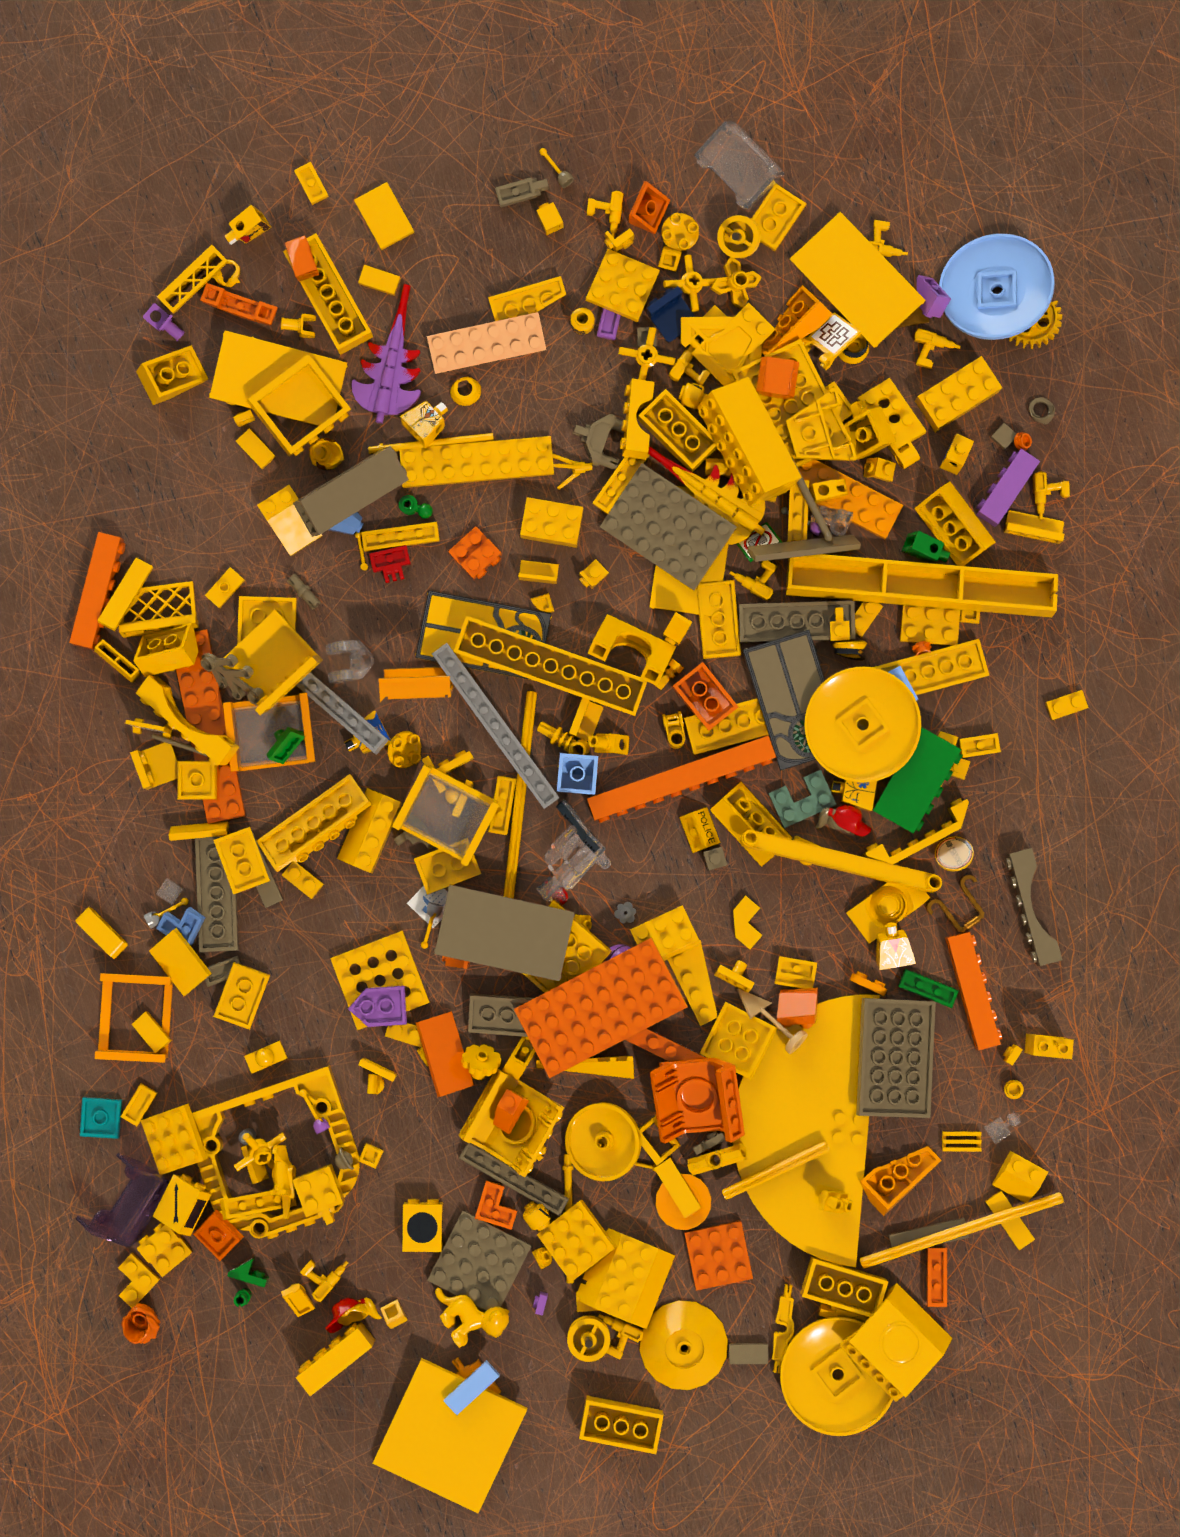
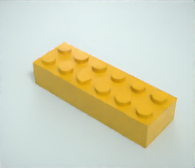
M317 233L308 237L307 241L319 275L300 281V284L337 351L342 355L373 338V335ZM284 250L283 253L292 268L287 250Z

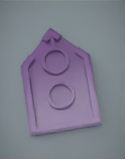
M405 986L365 988L348 1010L367 1027L406 1025Z

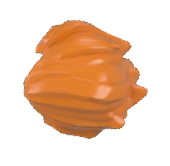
M138 1303L122 1319L123 1335L133 1344H146L151 1339L156 1338L161 1321L152 1308L146 1304Z

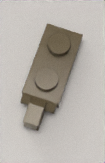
M527 178L496 187L495 190L500 207L502 208L536 198L541 195L540 192L548 190L549 185L547 179L537 181L536 178Z

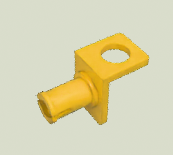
M596 734V736L592 735L589 738V746L594 747L596 753L628 755L629 736ZM621 739L624 741V748L622 750L619 747Z

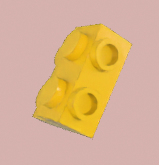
M160 1223L153 1229L155 1233L151 1237L146 1235L138 1242L140 1246L136 1249L148 1264L151 1263L160 1276L163 1277L194 1251L180 1234Z

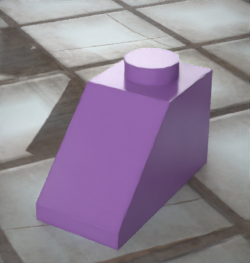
M918 275L917 292L926 300L919 307L922 310V314L929 318H932V316L941 318L951 298L933 278Z

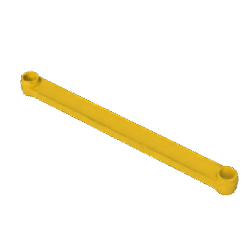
M747 830L740 836V843L743 847L931 893L938 891L942 886V879L938 875L754 830ZM746 835L752 837L753 843H749L746 840ZM930 879L935 882V888L930 885Z

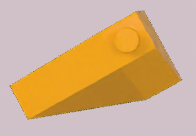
M803 285L788 300L786 304L788 308L783 315L780 314L777 318L779 322L775 330L762 343V354L764 356L806 337L820 328L832 315Z

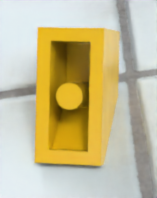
M675 612L663 633L664 641L679 646L691 627L692 621Z
M521 1037L502 1069L503 1072L517 1080L520 1079L535 1053L528 1037Z

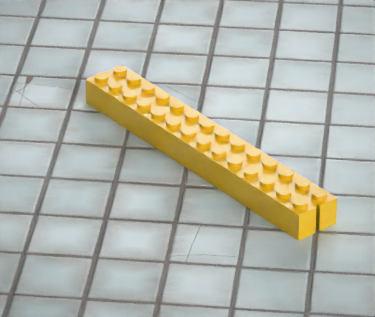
M825 554L788 558L786 595L1051 618L1057 611L1056 592L1058 591V574Z

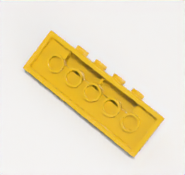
M349 774L256 842L273 868L278 872L292 861L295 863L306 861L309 853L321 850L324 847V843L329 839L334 840L338 838L339 832L344 828L349 829L353 827L356 823L355 820L358 819L356 815L372 804L352 775Z

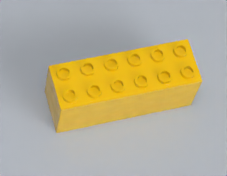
M749 377L712 390L697 406L699 415L707 425L708 432L712 435L717 449L721 452L726 466L730 469L734 481L739 486L743 498L749 507L786 493L802 478Z

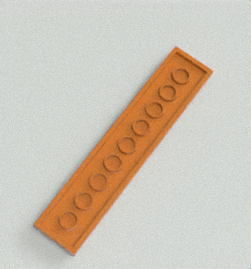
M207 629L196 631L198 654L194 665L176 669L186 720L203 732L214 735H226L220 687L212 671L205 670L200 663L205 653L213 654L209 632ZM193 752L195 761H209L208 756ZM230 761L227 765L217 766V799L203 800L207 824L246 816L237 771L231 772Z

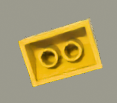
M192 622L142 635L133 661L144 677L194 665L198 654V647Z

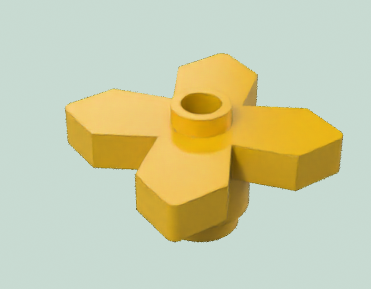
M730 257L723 266L727 277L717 278L711 286V290L718 295L730 292L732 304L742 309L749 300L746 289L755 288L761 280V276L754 271L747 273L741 271L740 262Z

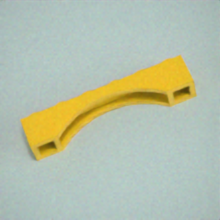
M148 675L137 690L136 694L140 697V701L143 704L151 706L157 716L168 721L167 724L171 728L181 732V737L188 742L191 741L197 751L202 754L205 753L212 764L216 766L227 765L239 749V746L228 736L209 734L191 725L177 708L171 687L158 676Z

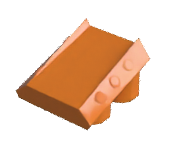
M768 356L761 357L756 392L767 397L780 399L794 398L799 362Z
M818 988L780 990L777 1021L783 1027L800 1025L804 1029L811 1028L815 1024L817 1017Z

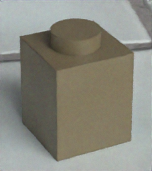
M722 847L702 852L708 871L727 865Z

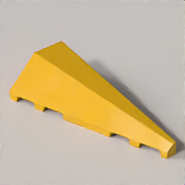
M633 1055L590 1057L565 1071L634 1079ZM536 1060L537 1068L544 1069L541 1061Z

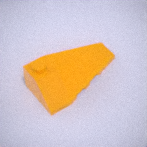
M927 1146L903 1158L874 1168L860 1181V1184L870 1203L884 1216L942 1160Z

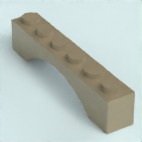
M1028 848L1007 854L1005 863L1007 869H1011L1012 877H1010L1012 887L1016 888L1017 891L1015 900L1017 906L1021 907L1022 910L1020 918L1023 926L1026 925L1028 933H1025L1027 943L1031 944L1032 947L1030 955L1033 963H1036L1037 966H1043L1062 961L1058 941L1042 928L1032 908L1031 884L1037 868L1033 849Z

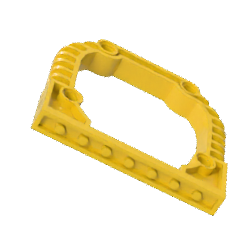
M330 1065L192 1113L208 1159L198 1162V1167L206 1186V1191L211 1193L209 1200L214 1211L217 1209L222 1214L220 1200L232 1198L218 1158V1152L223 1148V1140L218 1136L219 1129L225 1119L223 1111L244 1104V1107L256 1104L255 1100L262 1098L263 1101L274 1097V1093L294 1087L298 1095H300V1090L305 1089L307 1097L313 1103L312 1106L318 1117H324L330 1125L328 1129L336 1153L338 1154L339 1148L342 1147L344 1151L351 1154L354 1169H340L338 1182L344 1198L353 1189L359 1175L360 1159ZM319 1102H324L327 1105L326 1112L318 1110ZM209 1140L216 1142L217 1148L215 1150H211L208 1147ZM344 1203L335 1207L336 1210L332 1213L338 1212L342 1208ZM301 1206L290 1210L289 1219H284L283 1213L273 1216L269 1212H262L227 1220L236 1229L249 1231L254 1238L259 1239L267 1236L268 1239L279 1236L278 1232L286 1230V1233L297 1230L298 1225L304 1224L306 1227L315 1224V1220L323 1218V1216L319 1217L316 1213L306 1217ZM256 1223H262L264 1225V1232H258L256 1230Z

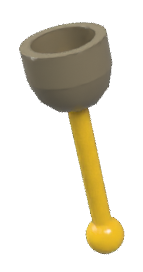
M541 148L540 154L545 156L559 174L558 183L562 188L568 187L574 181V177L567 171L561 172L547 154V150Z

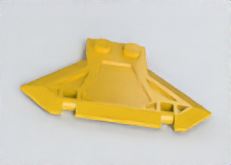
M748 302L735 317H681V344L685 348L690 344L695 349L691 354L725 386L736 382L732 375L733 371L762 357V343L773 333L775 328ZM697 336L703 340L701 344L695 339Z

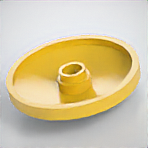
M594 1103L579 1110L569 1122L565 1135V1147L567 1154H570L571 1163L581 1174L597 1181H611L628 1173L636 1164L641 1151V1135L635 1120L626 1110L611 1103Z

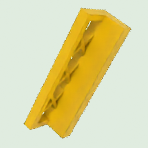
M213 245L209 246L157 298L174 314L228 263V260ZM217 256L222 260L217 266H209ZM206 269L205 278L195 279L199 273ZM190 282H193L190 292H182ZM176 295H179V302L172 307L169 302Z

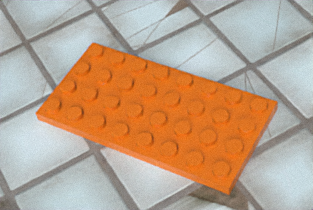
M651 937L514 1008V1011L548 1077L551 1078L688 1006Z

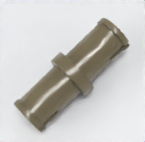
M293 574L287 582L297 592V596L309 605L311 610L317 608L321 601L311 592L309 585L306 586L297 574Z

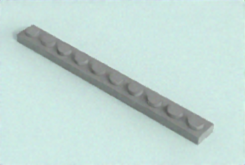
M448 643L433 652V657L446 675H450L451 682L541 806L546 809L559 799L557 793Z

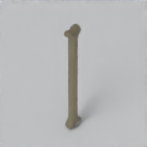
M802 477L797 484L825 540L831 541L833 535Z

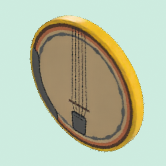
M961 837L946 838L938 844L935 850L936 862L947 871L965 869L970 865L974 857L972 845Z

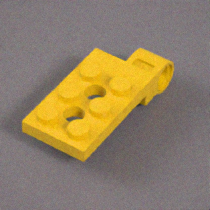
M888 378L859 396L857 400H862L868 410L880 407L878 403L881 400L889 402V406L882 408L896 439V442L889 445L888 449L895 457L898 465L904 470L920 460V456L911 442L924 435L926 430L892 380ZM897 415L900 421L891 423L889 417Z

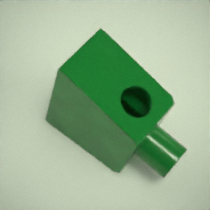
M921 531L909 533L901 551L930 563L937 560L947 562L950 556L949 551L942 549L944 542Z

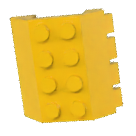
M608 1228L606 1233L617 1247L585 1272L583 1279L587 1282L586 1284H580L576 1296L580 1297L579 1302L647 1329L675 1255Z

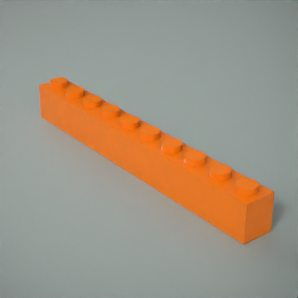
M768 735L587 798L594 821L598 820L599 823L610 820L609 816L617 814V817L627 814L628 809L634 807L635 810L645 808V803L653 801V804L664 801L665 796L671 795L673 798L682 795V790L689 788L691 792L701 788L700 784L705 782L711 785L719 782L718 778L725 776L728 779L736 776L737 771L743 770L745 773L754 770V765L760 763L762 766L773 763L772 759L776 758Z

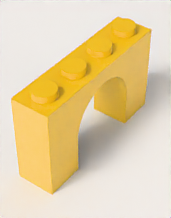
M607 614L593 639L588 654L606 661L614 647L620 645L632 647L638 650L646 660V666L640 678L658 686L676 646Z

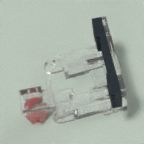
M565 799L556 808L571 824L550 845L551 848L544 855V861L549 865L548 868L554 876L552 878L549 876L536 888L545 901L551 903L555 900L560 906L565 904L568 899L565 889H572L595 863L602 869H607L611 865V861L604 853L606 850L604 845L579 813ZM578 846H580L581 848L576 852V854L569 861H567L566 859L570 856V854ZM562 858L564 862L556 870L552 865Z

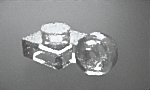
M1015 1111L1005 1117L1007 1119L1005 1123L1001 1117H998L984 1127L995 1144L1011 1134L1007 1128L1011 1125L1013 1128L1022 1122L1021 1116L1016 1114Z

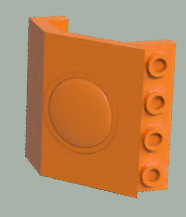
M717 1058L660 1062L659 1067L650 1072L660 1142L666 1144L682 1134L723 1131L725 1133V1140L730 1143L745 1135L734 1064Z

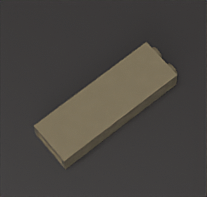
M391 446L379 450L293 502L311 537L324 533L409 480L405 468L401 466L397 459V453Z

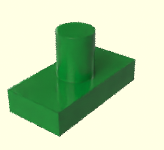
M287 727L285 731L282 729L277 730L274 733L277 741L266 754L268 759L284 764L305 738L304 733L291 727Z

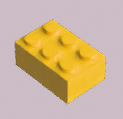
M527 497L520 537L577 548L583 507Z
M683 905L630 929L637 945L652 937L664 961L700 944Z

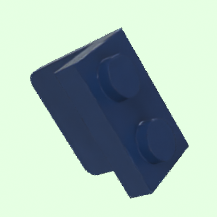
M678 286L675 289L671 287L666 290L662 298L659 300L657 298L653 299L648 303L649 307H647L646 314L666 342H672L681 335V317H696L683 300L682 291Z

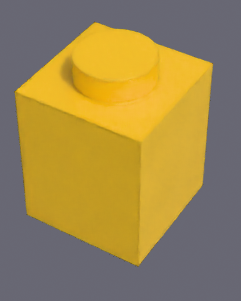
M554 202L550 204L544 203L538 207L539 209L536 210L537 217L546 236L564 228L562 218Z

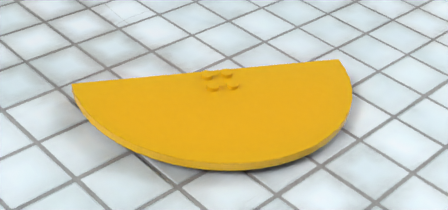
M849 995L818 1003L816 1022L811 1028L804 1029L800 1025L784 1027L793 1036L801 1030L808 1034L805 1041L792 1054L785 1050L786 1044L790 1039L777 1028L752 1080L743 1076L738 1088L745 1135L733 1141V1145L742 1143L747 1152V1160L736 1163L741 1180L819 1143L826 1142L829 1147V1152L747 1190L753 1204L772 1228L791 1244L819 1259L850 1267H856L863 1193L860 1181L864 1178L869 1116L856 1115L862 998L880 999V995ZM824 1190L849 1194L847 1199L853 1201L851 1212L837 1213L818 1209L820 1193Z

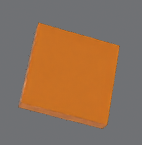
M217 1209L193 1233L219 1261L244 1237L227 1219L223 1220V1215Z

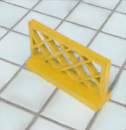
M193 581L141 588L126 612L127 614L130 611L136 617L132 622L124 623L123 617L119 625V633L123 638L142 636L191 622L194 629L199 628ZM189 587L190 593L185 599L178 594L182 588ZM163 590L172 592L167 601L159 597ZM149 592L153 597L146 604L140 597L144 593ZM175 596L183 601L177 609L169 604ZM156 598L164 603L158 611L150 607ZM137 601L145 606L139 614L131 609ZM187 604L191 607L192 614L183 615L179 611ZM168 606L174 612L170 617L165 618L161 613ZM147 609L155 613L151 620H145L141 617Z

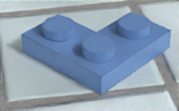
M192 907L186 909L181 920L167 911L163 914L156 929L167 936L172 930L177 928L190 946H192L206 917Z

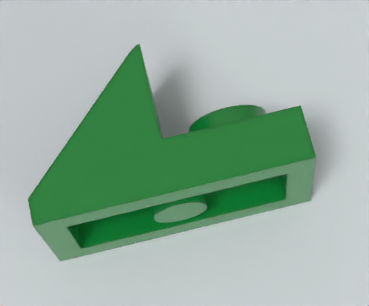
M255 1257L231 1269L227 1275L228 1277L265 1287L269 1279L262 1271L254 1270V1272H251Z

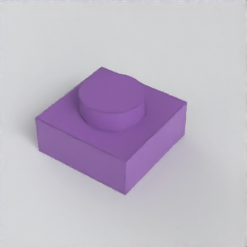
M540 1291V1295L535 1296L533 1308H536L535 1314L543 1316L548 1293Z

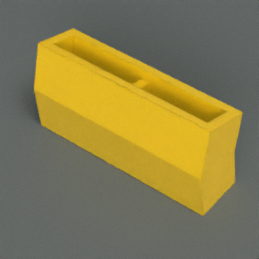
M102 639L95 646L94 652L130 682L134 683L139 677V669L105 640ZM105 647L117 658L115 660L110 658L102 651ZM120 662H123L133 673L129 674L119 665Z

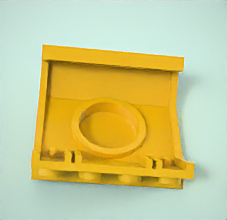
M497 1069V1073L492 1074L458 1136L463 1141L472 1143L512 1167L519 1175L526 1177L532 1171L536 1157L542 1153L545 1141L551 1137L553 1127L561 1119L562 1111L565 1107L521 1080H517L502 1070ZM506 1089L513 1090L529 1100L510 1134L493 1125L497 1105Z
M897 1283L885 1292V1300L856 1332L842 1341L840 1345L895 1402L903 1396L906 1398L944 1356L952 1340V1337Z

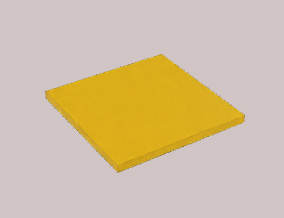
M421 1358L372 1464L471 1511L479 1513L528 1408L486 1388L456 1415L444 1402V1399L465 1378Z

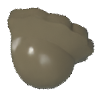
M342 1147L339 1148V1153L335 1157L336 1166L343 1170H353L351 1154L344 1151Z

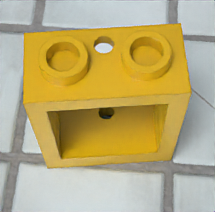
M1026 1033L1024 1053L1034 1056L1072 1059L1074 1040L1065 1037Z

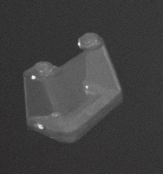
M724 121L694 155L698 159L696 162L702 168L712 169L737 194L735 196L737 198L736 203L742 209H749L785 174L765 151L734 121Z

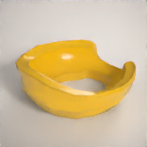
M462 377L452 384L450 389L451 398L459 405L470 406L480 398L481 385L471 377ZM467 380L472 385V392L467 396H463L458 392V383Z

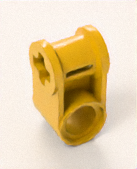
M681 711L670 715L662 714L669 746L673 749L681 748L685 743ZM679 735L682 738V742L674 744L671 741V737Z

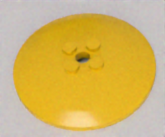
M873 667L848 668L830 676L812 695L805 714L806 740L815 759L831 774L852 782H874L896 773L913 755L921 734L920 710L912 692L896 676ZM860 719L868 721L869 726L866 730L858 728L857 723Z
M839 1316L817 1320L804 1327L795 1335L783 1355L780 1367V1383L785 1401L792 1413L803 1424L817 1432L831 1436H847L862 1432L878 1422L887 1412L893 1401L840 1347L842 1341L864 1324L862 1321ZM836 1369L842 1370V1378L834 1379L832 1376L833 1371Z

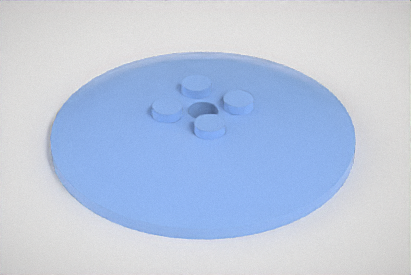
M991 234L974 239L956 251L943 269L939 286L951 298L944 313L956 328L976 338L997 340L1018 335L1039 321L1051 303L1055 281L1053 268L1048 257L1036 244L1012 234ZM996 287L1003 289L999 294H994L992 290Z

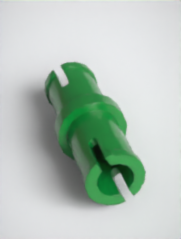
M245 1288L239 1290L235 1294L234 1304L237 1307L239 1305L243 1307L248 1304L252 1296L249 1289L245 1290Z

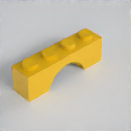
M632 378L630 384L625 387L627 402L624 403L623 414H626V418L623 420L621 431H624V438H621L620 449H623L622 456L645 460L648 454L650 435L640 428L636 414L639 410L650 405L653 400L654 382Z

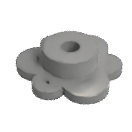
M632 903L618 904V910L614 912V916L620 919L621 923L626 921L632 923L636 914V909L633 908Z

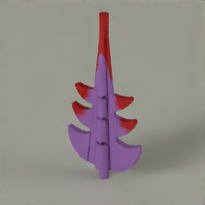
M407 284L403 285L399 307L386 346L368 343L372 353L381 359V362L369 363L364 359L361 360L363 370L374 380V383L362 384L355 379L352 380V392L355 400L365 410L377 414L375 421L377 423H383L384 415H400L409 411L417 403L421 394L420 390L406 391L400 388V384L413 381L421 372L420 368L407 369L402 367V363L416 359L421 353L420 350L403 349L407 302L411 288Z

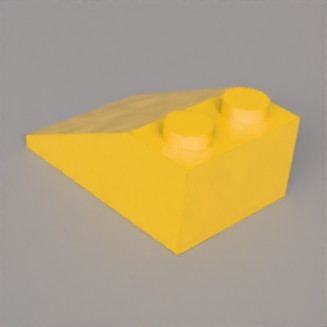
M192 345L146 361L136 371L153 405L169 400L208 380Z
M287 485L257 506L289 555L292 556L323 535L311 537L293 505V502L299 498L291 486Z

